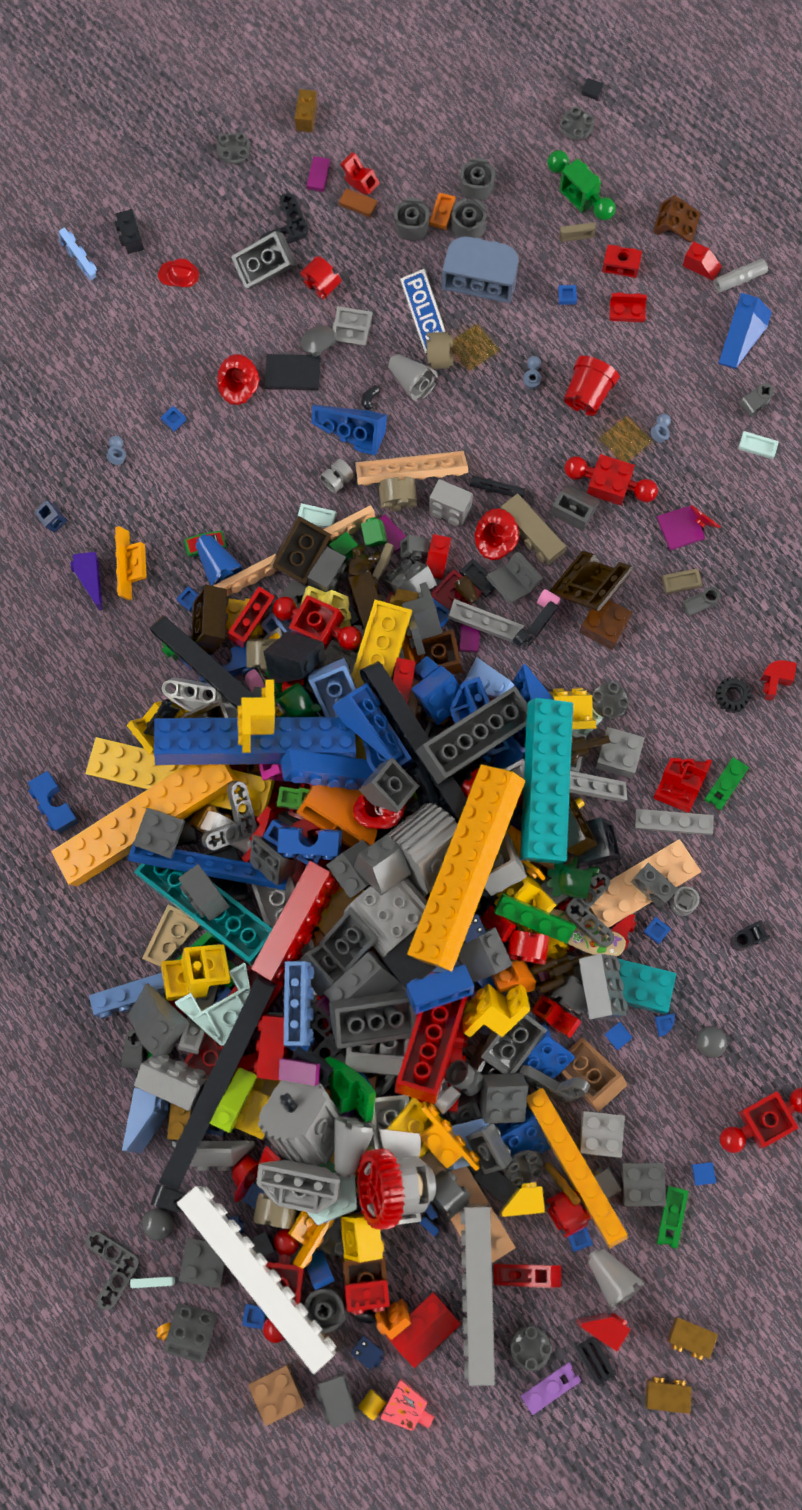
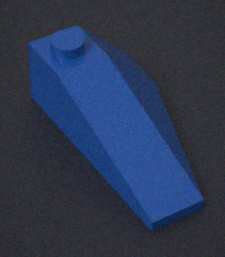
M744 293L740 294L718 364L736 369L758 338L767 329L772 311L758 297Z

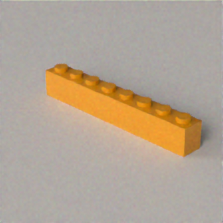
M541 1088L528 1095L527 1106L536 1117L545 1138L579 1194L608 1248L610 1249L628 1239L627 1232L544 1089Z

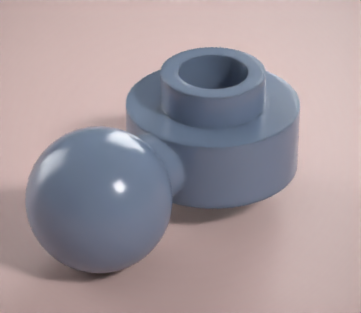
M531 356L527 361V366L530 370L524 374L523 383L529 389H536L541 384V374L537 371L541 367V360L537 356ZM534 376L536 379L530 380L529 377Z
M665 413L657 417V424L651 429L652 438L659 443L664 442L670 436L667 427L671 423V418Z
M115 435L109 439L110 448L106 457L110 463L121 465L126 458V453L122 449V438Z

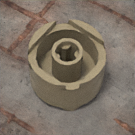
M448 332L426 333V336L430 337V339H426L428 363H431V365L427 366L433 369H449L450 366H453V355L449 353V347H453L452 335H449Z
M392 477L380 481L378 488L381 508H390L391 512L400 511L401 507H416L415 479L404 477L405 480H399L398 477Z
M248 639L246 644V666L248 668H255L260 665L261 669H267L263 651L277 639Z
M258 1193L253 1223L291 1229L295 1223L297 1210L277 1206L266 1194Z

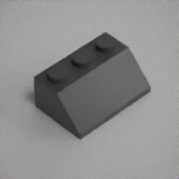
M371 951L365 954L328 988L324 994L330 1001L383 994L392 990L400 981L376 952Z

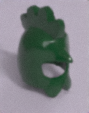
M299 683L290 686L281 693L274 691V702L285 711L279 718L319 717L317 712L321 711V705L313 703L308 692Z
M574 858L569 864L565 865L563 863H554L555 869L547 871L548 877L552 878L547 882V886L554 889L552 891L553 897H559L561 894L573 898L587 899L592 877L598 875L600 869L598 867H589L586 870H580L576 867L577 858Z

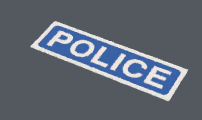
M422 269L400 280L424 351L427 353L426 339H430V337H427L426 333L446 331L425 270Z

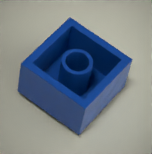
M440 666L411 690L425 714L439 725L451 715L449 709L460 686L454 675L443 666Z

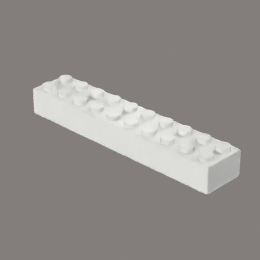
M194 1187L177 1202L178 1206L313 1374H315L335 1355L336 1351L334 1349L336 1345L329 1337L326 1339L320 1333L322 1328L315 1320L310 1321L306 1316L309 1312L302 1303L297 1304L293 1300L294 1293L288 1286L283 1287L279 1282L281 1277L274 1269H268L265 1265L268 1263L261 1253H255L252 1249L254 1247L252 1241L247 1236L242 1237L238 1232L241 1230L239 1225L234 1220H229L225 1216L228 1212L220 1203L218 1204L213 1201V1193L207 1187Z

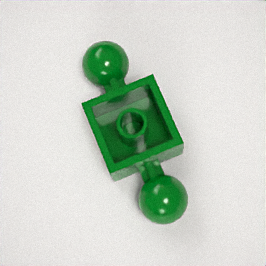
M561 150L553 151L548 156L547 166L549 170L555 174L561 173L559 191L581 213L594 205L593 212L599 220L606 221L614 216L616 211L614 201L608 197L601 198L599 196L600 178L593 174L585 163H582L577 158L569 164L568 155Z

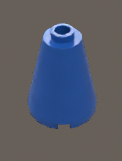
M204 534L197 539L195 546L209 585L213 586L243 570L241 564L211 535L207 536Z

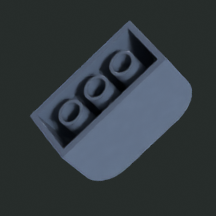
M472 237L457 238L448 247L442 270V289L511 304L517 278L518 255L512 247L497 241L491 242Z

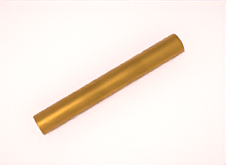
M551 1162L545 1163L544 1168L574 1205H578L581 1200Z

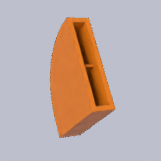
M312 785L296 812L321 829L342 830V843L350 848L363 839L368 846H371L377 835V829L361 826L354 819L353 805L357 798L362 795L359 790Z

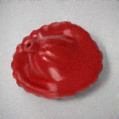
M242 354L230 355L224 359L217 376V387L224 400L231 405H240L245 403L256 392L260 379L252 360Z
M493 508L491 511L483 514L477 523L474 534L476 547L484 558L490 560H500L514 550L519 540V529L511 513L505 509Z
M362 794L353 805L354 819L358 824L366 828L389 829L396 826L401 820L405 804L396 813L371 804Z

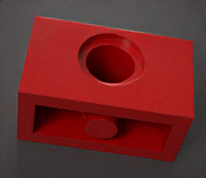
M607 245L602 272L637 278L642 251L618 245Z

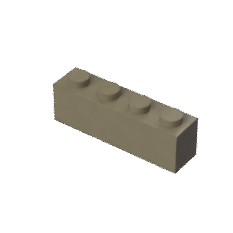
M518 493L501 506V509H505L515 518L519 529V536L525 540L524 544L528 549L535 551L536 557L541 563L545 562L549 566L565 553L566 545Z

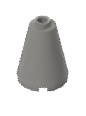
M400 354L390 358L388 366L390 371L411 399L418 401L417 398L419 397L423 399L433 390L436 384L434 379L438 376L433 368Z
M340 1116L338 1119L335 1118V1171L338 1172L339 1176L350 1178V1175H355L360 1164L359 1160L366 1152L375 1132L376 1126L370 1122H364L363 1124L358 1119Z
M597 1248L589 1255L591 1259L588 1263L611 1310H615L619 1302L623 1304L640 1290L638 1285H644V1282L605 1249L600 1251Z

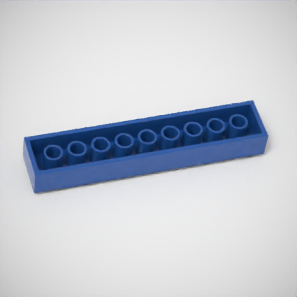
M339 717L275 718L274 734L251 735L250 753H242V745H238V718L154 719L155 765L281 764L280 760L289 749L355 758L356 756L355 732L345 725Z

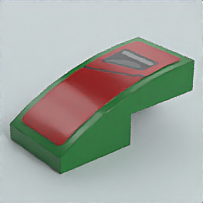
M222 531L203 533L184 539L187 556H199L195 545L197 539L204 534L207 536L211 535L226 549Z

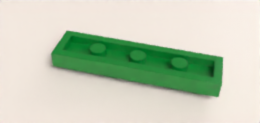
M504 893L494 909L495 914L568 944L576 928V925L570 921Z

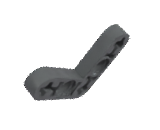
M232 781L228 785L227 793L234 822L204 833L202 844L205 848L211 850L222 848L251 837L257 830L248 788L245 783ZM237 787H240L238 794L234 793V790H236ZM244 803L246 810L243 814H240L238 807ZM246 824H249L250 827H248L247 831H245L244 828L246 827ZM231 828L233 830V836L232 838L227 839L225 833L228 829ZM211 837H214V838L220 837V839L213 840V842H212L213 844H210V843H209V841L211 840Z
M600 873L594 876L591 881L589 893L592 895L593 900L585 902L583 899L573 898L565 909V915L599 947L607 948L613 943L614 934L589 911L610 885L609 878L605 874ZM596 880H603V886L601 885L595 892L593 888L597 884ZM571 908H578V914L572 915L570 913ZM584 913L586 916L583 917L581 922H579L578 920L580 919V916L582 917ZM592 920L595 928L587 929L584 926V921ZM598 927H600L601 929L599 933H597L595 936L593 933H595ZM607 934L609 936L608 941L602 942L601 935Z
M522 1065L519 1073L523 1074L528 1084L538 1090L543 1088L547 1095L563 1103L586 1096L590 1087L586 1080L578 1077H573L559 1083L527 1065Z
M94 1231L87 1235L85 1239L86 1246L116 1266L97 1298V1304L102 1310H110L117 1304L130 1279L133 1278L139 1268L140 1260L136 1254L105 1234ZM98 1235L99 1242L105 1244L106 1240L109 1242L103 1248V1252H100L102 1248L100 1245L92 1246L93 1241L90 1240L91 1237ZM110 1246L118 1248V1255L115 1258H110L107 1254ZM131 1257H133V1263L135 1264V1266L129 1267L126 1271L127 1273H130L128 1277L125 1273L120 1272L119 1269L121 1267V1269L124 1270L127 1266L125 1259H131ZM117 1275L124 1278V1285L120 1288L115 1287L113 1284V1279ZM108 1287L119 1292L118 1295L112 1294L110 1298L112 1304L103 1305L104 1300L102 1297L108 1296L111 1292L107 1290Z

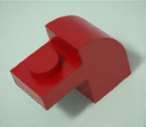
M351 152L340 164L346 174L344 179L360 193L369 195L380 184L374 171L370 168H364L356 153Z
M778 660L767 666L760 678L762 681H767L763 686L766 700L772 701L774 699L778 684L790 686L793 683L797 663Z
M543 995L531 1011L540 1021L546 1023L548 1027L568 1038L572 1037L581 1023L578 1018L564 1011L556 1002Z

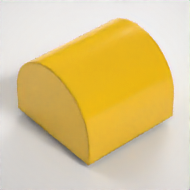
M370 1389L359 1403L358 1408L374 1421L387 1404V1401L373 1389Z

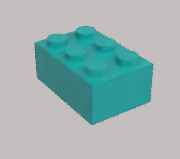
M618 959L620 963L619 975L624 984L622 992L627 1005L666 1015L669 1012L677 973Z

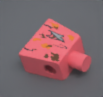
M400 1378L381 1415V1419L413 1431L417 1422L429 1428L434 1416L424 1411L427 1400Z

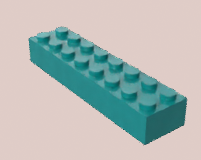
M534 698L527 703L525 783L523 786L520 860L555 864L567 861L573 702Z
M141 863L134 873L145 884L246 963L253 966L272 931L270 926L216 885L215 887L230 907L211 921L206 916L202 918L179 887L182 883L178 878L185 874V871Z

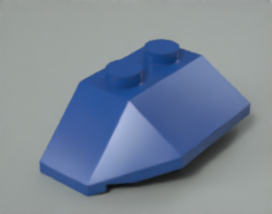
M480 677L461 683L449 709L455 724L490 702ZM505 740L486 754L494 755L508 750L509 745Z

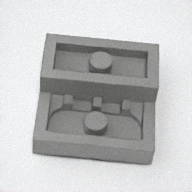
M337 306L335 322H333L332 328L336 341L366 346L373 313L371 311Z

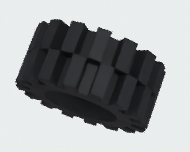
M730 676L722 680L715 692L716 703L721 705L720 708L722 710L725 708V712H740L749 703L752 693H750L751 687H747L749 684L748 682L744 683L743 678L738 680L737 676H734L733 679ZM731 688L738 690L740 699L737 701L729 700L726 696V691Z

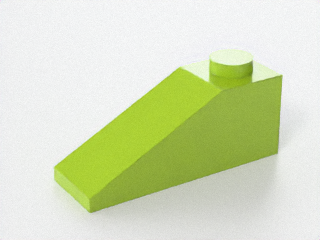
M238 1068L210 1124L229 1133L232 1132L254 1086L257 1075L243 1068Z

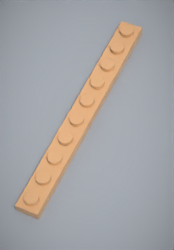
M370 505L323 529L332 534L327 545L345 532L348 534L355 533L361 528V524L366 522V519L375 517L372 506ZM276 554L213 586L227 589V596L241 591L242 588L257 583L266 576L273 575L278 570L272 568L270 564Z

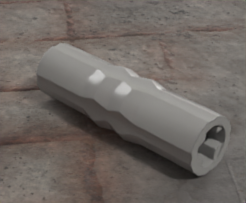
M759 259L734 269L727 274L713 280L714 287L718 293H721L732 287L739 286L767 273V264L764 259Z

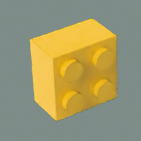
M362 1213L340 1216L344 1258L356 1262L382 1259L384 1244L381 1240V1230L372 1229L367 1224Z

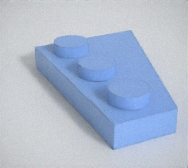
M64 227L59 231V242L62 246L65 245L71 257L77 258V265L91 281L96 277L97 269L92 261L88 262L84 249L76 245L74 242L76 239L71 231L67 232Z
M476 657L464 680L466 682L480 677L488 698L492 699L514 687V684L478 657Z

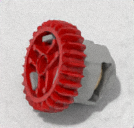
M381 1148L366 1151L361 1156L362 1158L359 1160L360 1165L357 1167L359 1171L356 1173L358 1176L356 1181L358 1189L356 1190L359 1195L357 1198H359V1206L362 1208L361 1213L364 1214V1219L372 1229L383 1230L393 1228L399 1224L402 1215L422 1213L434 1199L436 1193L434 1173L431 1167L426 1165L419 1157L396 1158L388 1149Z

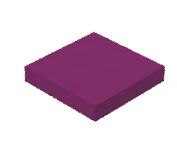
M690 506L658 515L656 518L669 551L705 539L701 526L695 522L697 517Z

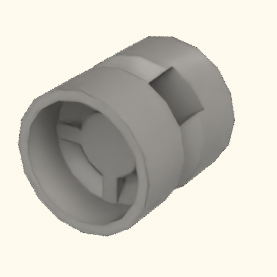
M338 459L331 465V469H327L320 475L321 481L332 493H337L343 487V483H348L355 477L352 469L342 459Z
M681 887L671 897L670 907L675 914L687 916L699 905V895L691 887Z
M443 1079L437 1102L434 1104L442 1114L448 1111L461 1095L453 1086L448 1087V1082Z

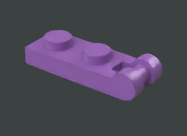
M567 1362L520 1395L532 1415L581 1382L579 1376L575 1375L572 1371L573 1367L570 1362ZM563 1374H565V1376L568 1379V1381L564 1384L559 1378Z

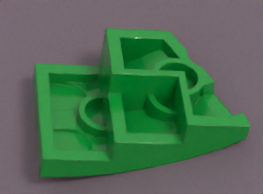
M331 1057L325 1058V1063L333 1068L328 1082L331 1099L339 1112L342 1114L356 1109L365 1123L372 1121L376 1091L359 1073L348 1065Z

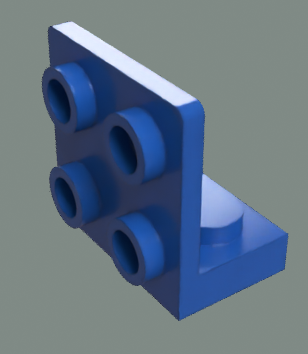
M542 1023L541 1025L547 1029V1032L522 1065L530 1066L554 1079L575 1059V1056L551 1037L549 1028Z
M528 1106L526 1107L525 1122L494 1124L500 1130L504 1144L510 1149L511 1157L521 1151L532 1150L542 1154L550 1149L536 1117Z

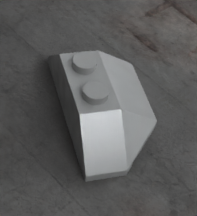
M172 1141V1146L174 1148L176 1147L178 1141ZM201 1141L190 1165L197 1167V1171H210V1167H218V1171H230V1167H234L256 1146V1141Z
M283 1160L260 1163L257 1185L264 1190L266 1195L277 1206L318 1214L339 1199L341 1179L324 1167Z

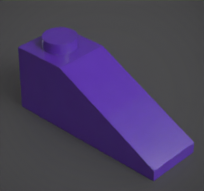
M96 553L73 554V561L70 562L72 573L75 572L98 610H103L99 560Z

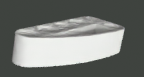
M171 678L162 685L163 694L187 711H192L212 701L222 700L228 718H238V710L208 683ZM170 683H173L176 686L175 692L170 690ZM188 686L194 688V695L188 693ZM207 689L213 692V698L207 697Z

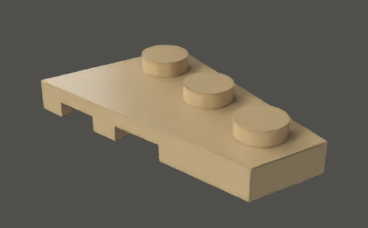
M167 905L142 959L161 967V961H168L199 928V925L179 909Z

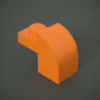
M523 961L512 962L513 965L491 976L499 993L515 989L519 984L526 988V993L535 990L536 981L527 963Z

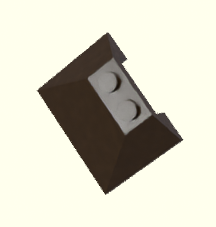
M582 550L550 589V592L562 599L600 611L630 577L633 567L619 562L613 568L601 564L595 554Z

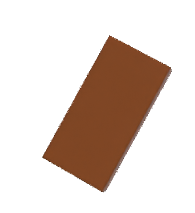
M347 188L339 201V206L371 218L378 205V200Z

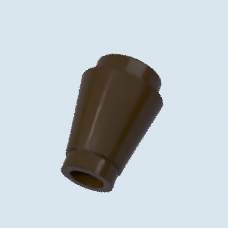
M463 576L454 583L455 590L469 605L479 599L471 579H468L467 576Z

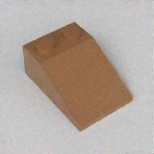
M583 1037L568 1050L574 1054L575 1059L560 1073L567 1080L573 1077L586 1080L590 1087L583 1098L599 1112L627 1086V1083L622 1074Z

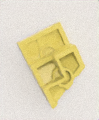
M312 586L306 587L301 605L306 596L309 595L340 609L345 617L340 628L351 626L348 596L333 590L323 592Z

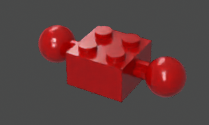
M600 454L595 468L589 467L587 462L579 456L569 458L564 466L565 474L570 479L579 480L583 477L591 479L587 491L589 495L622 506L626 491L634 492L636 498L644 503L653 501L658 494V487L654 481L650 479H642L639 482L631 480L635 465Z
M309 595L306 596L299 609L296 602L287 596L280 597L274 602L273 613L278 619L288 621L293 618L289 626L292 633L324 642L325 650L328 649L334 637L338 639V643L343 649L349 651L357 649L362 643V634L358 628L354 626L340 628L345 617L340 609Z
M802 1087L793 1090L789 1101L784 1103L780 1094L776 1091L739 1111L738 1113L745 1126L740 1129L733 1126L725 1128L719 1138L721 1147L729 1153H738L745 1147L746 1139L752 1137L758 1148L761 1149L797 1130L799 1127L791 1114L794 1112L802 1114Z
M284 1228L276 1233L273 1240L274 1248L279 1253L278 1262L267 1261L268 1263L265 1265L269 1270L274 1269L281 1277L279 1281L281 1285L290 1288L295 1295L293 1300L299 1304L302 1298L305 1267L302 1269L294 1264H290L291 1255L298 1250L300 1242L288 1234L290 1229ZM267 1318L263 1325L264 1337L271 1343L284 1341V1336L272 1321Z

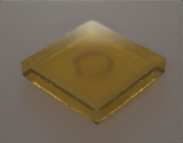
M475 324L453 339V347H450L470 371L499 351L498 347L478 324Z
M628 416L624 417L600 437V440L619 460L624 462L631 460L652 441Z

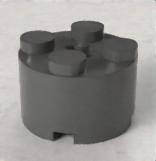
M470 159V162L463 164L460 171V190L462 195L471 200H487L494 190L495 169L486 159Z
M406 198L395 207L394 227L398 237L415 241L423 239L429 230V208L420 199Z
M465 198L459 200L452 210L451 227L453 233L458 238H480L486 230L487 211L485 205L477 199L467 200Z
M566 977V983L553 989L548 998H553L552 1001L556 1002L564 1011L573 1013L581 1021L588 1011L584 987L580 985L581 981L576 977Z
M441 1170L435 1176L436 1193L431 1202L441 1213L447 1212L446 1218L450 1220L469 1203L468 1198L470 1194L463 1186L460 1188L455 1182L457 1178L450 1170L447 1172Z
M324 1286L312 1292L304 1304V1307L309 1312L306 1316L311 1322L315 1320L322 1328L320 1333L334 1331L345 1322L349 1315V1312L346 1310L345 1294L338 1287ZM324 1307H328V1308H329V1312H328V1311H325V1312H324V1311H323V1308H324Z

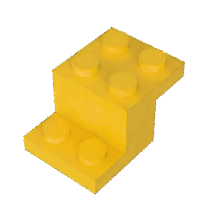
M274 680L265 681V688H261V698H242V706H238V745H242V753L251 752V735L274 734Z
M554 688L553 692H549L553 700L573 702L572 729H596V720L592 718V695L587 690L572 688V691H565L564 688Z
M162 701L155 702L143 718L131 720L127 725L149 755L154 753V736L144 734V731L147 727V722L158 712L157 710L161 706ZM172 701V707L180 709L175 718L189 712Z
M528 875L520 882L514 883L502 892L496 893L499 898L494 903L497 906L504 893L549 913L557 905L537 881ZM520 924L525 932L531 933L533 929Z
M224 944L184 948L181 960L161 961L167 1001L179 1000L190 993L193 998L206 997L210 985L229 984L231 980Z
M489 984L479 989L475 997L466 1003L462 1016L464 1033L471 1037L485 1024L503 1037L530 1011L526 988L519 984L515 989H511L506 997Z
M256 1079L237 1119L235 1128L259 1139H264L265 1134L258 1125L260 1121L259 1115L263 1106L272 1096L273 1090L279 1085L280 1080Z

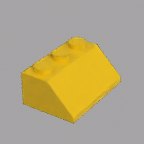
M537 1183L521 1184L522 1188L515 1191L499 1211V1216L545 1213L542 1186L537 1187Z

